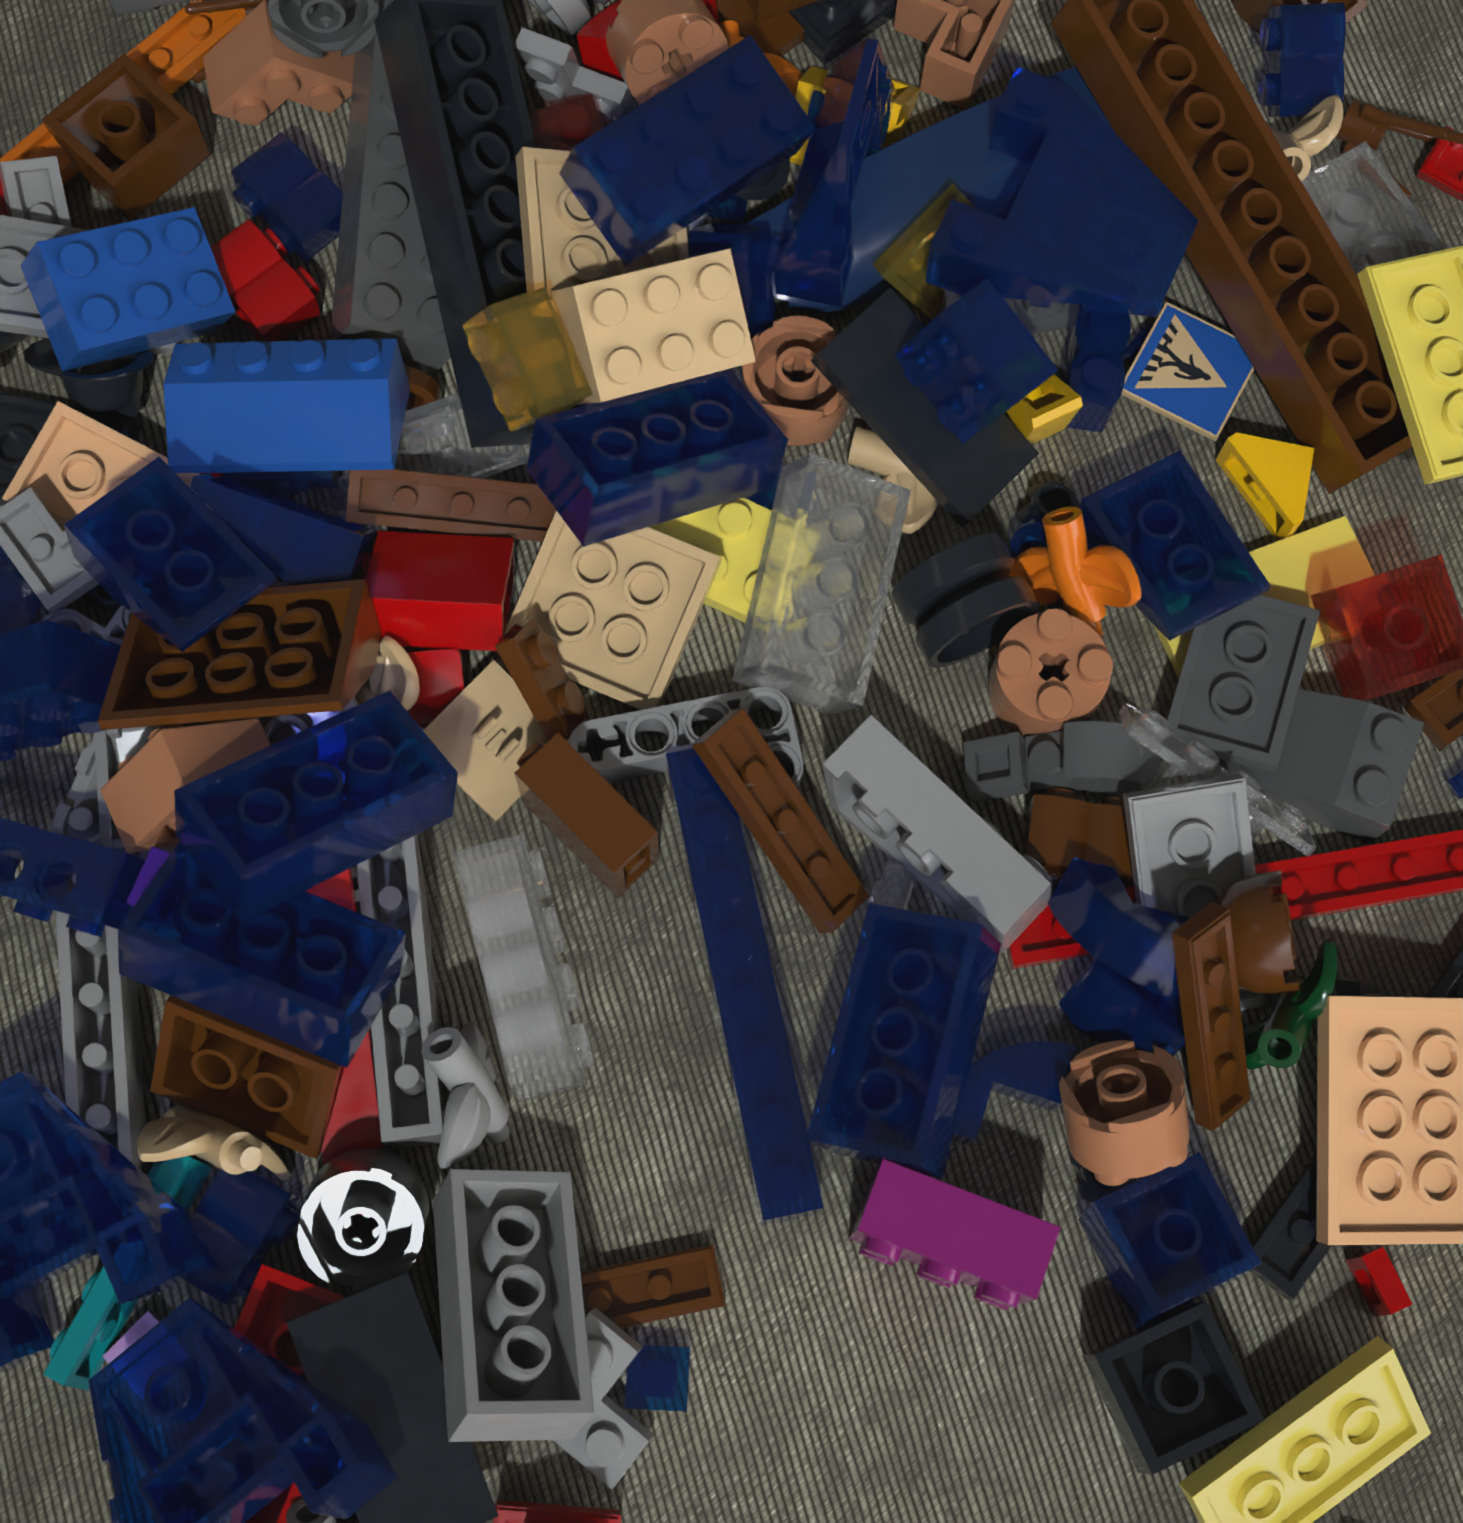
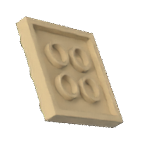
M522 147L516 155L529 318L556 319V308L551 299L550 291L689 258L681 165L679 161Z
M564 492L509 620L507 632L516 623L534 616L542 631L547 633L553 640L557 650V658L569 680L639 710L659 707L662 704L718 572L722 558Z

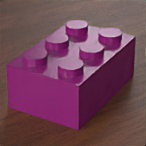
M882 1159L872 1172L849 1239L861 1243L858 1253L864 1257L889 1266H893L894 1262L898 1263L899 1258L918 1265L916 1276L945 1288H950L951 1285L957 1286L958 1281L976 1288L973 1296L974 1299L1008 1311L1009 1307L1017 1308L1018 1304L1037 1300L1061 1227Z

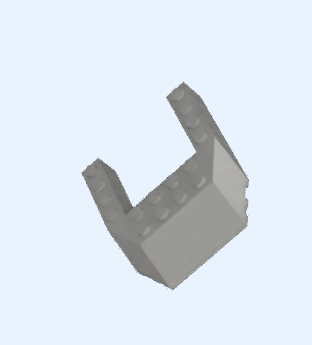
M355 697L351 699L343 710L232 719V721L259 718L287 781L255 810L207 817L178 845L159 848L174 854L188 867L163 923L141 915L126 903L150 850L133 853L126 852L100 791L119 771L118 765L128 757L135 755L149 741L148 735L163 725L101 730L97 722L98 714L93 725L94 736L90 744L83 748L74 769L77 774L64 804L59 803L51 821L70 1183L88 1189L145 1182L149 1173V1162L141 1161L137 1154L139 1134L143 1127L146 1126L135 945L293 926L285 858L349 850L357 917H361L381 1142L390 1149L440 1143L447 1104L446 1088L421 1053L425 1039L431 1033L440 1029L428 906L409 778L399 763L395 762L390 756L379 733ZM209 721L182 724L184 727L204 725Z

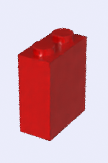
M378 531L373 553H364L361 575L362 579L366 581L382 631L380 641L384 636H390L401 646L497 651L495 645L507 632L515 587L514 538Z

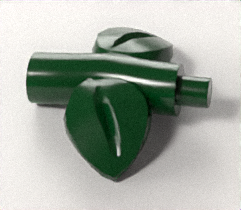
M1330 938L1320 945L1316 961L1309 976L1306 979L1299 976L1300 991L1274 994L1269 1016L1243 1029L1247 1069L1253 1070L1266 1064L1276 1068H1287L1299 1060L1312 1027L1313 1019L1322 1014L1327 996H1331L1337 973V950L1335 942Z

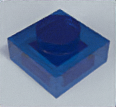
M642 1345V1349L627 1367L625 1409L687 1412L690 1348Z

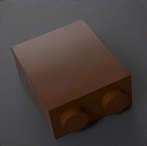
M559 733L554 735L547 743L542 739L536 741L520 756L517 761V765L520 768L514 774L523 804L617 898L624 894L659 860L658 832Z

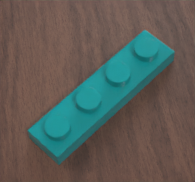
M190 1156L158 1161L153 1165L145 1181L146 1192L134 1213L126 1216L117 1228L113 1241L115 1247L102 1269L96 1271L86 1283L82 1293L83 1304L71 1325L65 1327L54 1340L50 1349L51 1361L43 1375L63 1386L89 1390L105 1361L102 1356L116 1342L212 1167Z

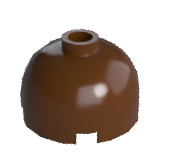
M1281 870L1254 874L1238 879L1224 888L1215 903L1230 909L1238 987L1254 993L1278 994L1300 991L1299 975L1287 976L1286 971L1295 970L1294 960H1297L1287 894L1274 895L1273 886L1282 885L1284 881Z

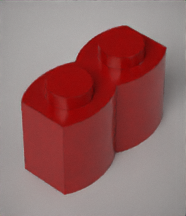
M248 219L210 247L235 312L259 342L284 341L321 314L316 300V296L320 294L317 284L302 266L294 270L283 259L287 255V251L270 228L267 227L261 232Z

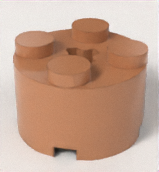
M702 0L621 1L616 8L619 14L613 23L612 29L608 26L606 44L613 63L631 94L640 104L650 109L654 115L666 117L674 112H678L684 105L697 100H705L711 94L717 93L724 88L729 77L727 70L729 61L728 43L723 31Z
M807 316L784 317L774 321L772 327L759 335L757 333L751 339L756 362L742 366L741 402L748 419V424L756 434L765 436L780 444L803 446L828 441L843 422L849 403L810 361L836 337V330L827 323Z
M1056 608L1048 609L1043 613L1029 616L1018 622L1003 638L990 669L989 696L991 706L997 717L1007 728L1013 732H1019L1022 737L1064 731V723L1089 721L1107 692L1114 666L1104 641L1087 623L1069 615L1064 610ZM1040 673L1045 675L1051 673L1055 677L1045 681L1041 678Z
M1117 1040L1097 1044L1077 1054L1070 1062L1071 1071L1065 1079L1061 1076L1059 1090L1069 1150L1074 1159L1084 1168L1094 1172L1096 1180L1104 1185H1121L1131 1178L1145 1177L1160 1172L1167 1167L1178 1166L1187 1159L1190 1130L1183 1071L1179 1062L1169 1052L1154 1045V1053L1135 1050L1134 1041Z

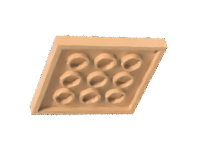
M1327 996L1324 1010L1318 1016L1317 1242L1326 1245L1463 1244V998Z

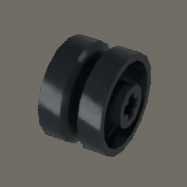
M996 533L977 535L938 552L911 570L892 590V600L904 622L922 625L916 634V643L929 667L940 668L953 665L985 651L1002 641L1014 625L1029 616L1035 615L1039 610L1040 603L1027 580L1019 576H1009L1014 568L1015 559L1001 535Z

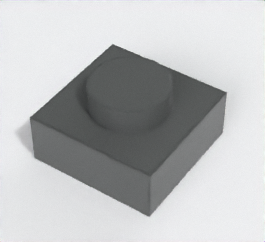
M1019 732L963 742L966 791L973 803L1029 793L1025 740Z

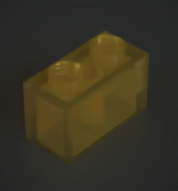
M545 288L491 304L462 325L468 338L470 351L478 360L493 392L494 403L500 413L503 414L510 432L562 414L593 395Z

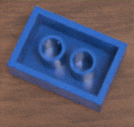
M195 207L39 241L35 243L20 265L62 371L215 333L235 313Z

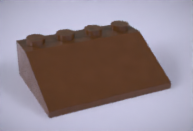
M365 579L136 599L97 721L101 730L343 710L373 674L382 634Z

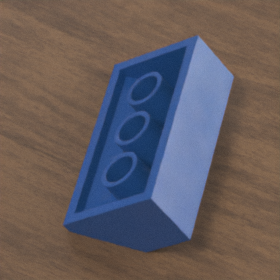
M397 338L175 344L164 380L167 455L171 474L394 470L410 393V385Z

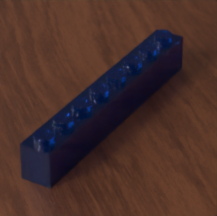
M694 748L666 753V773L761 1226L820 1214L824 1208L739 814Z

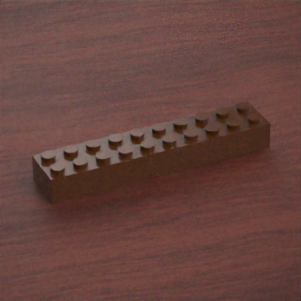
M1067 0L1051 21V25L1297 441L1302 446L1314 448L1312 466L1329 494L1335 492L1411 448L1412 444L1359 278L1194 0Z

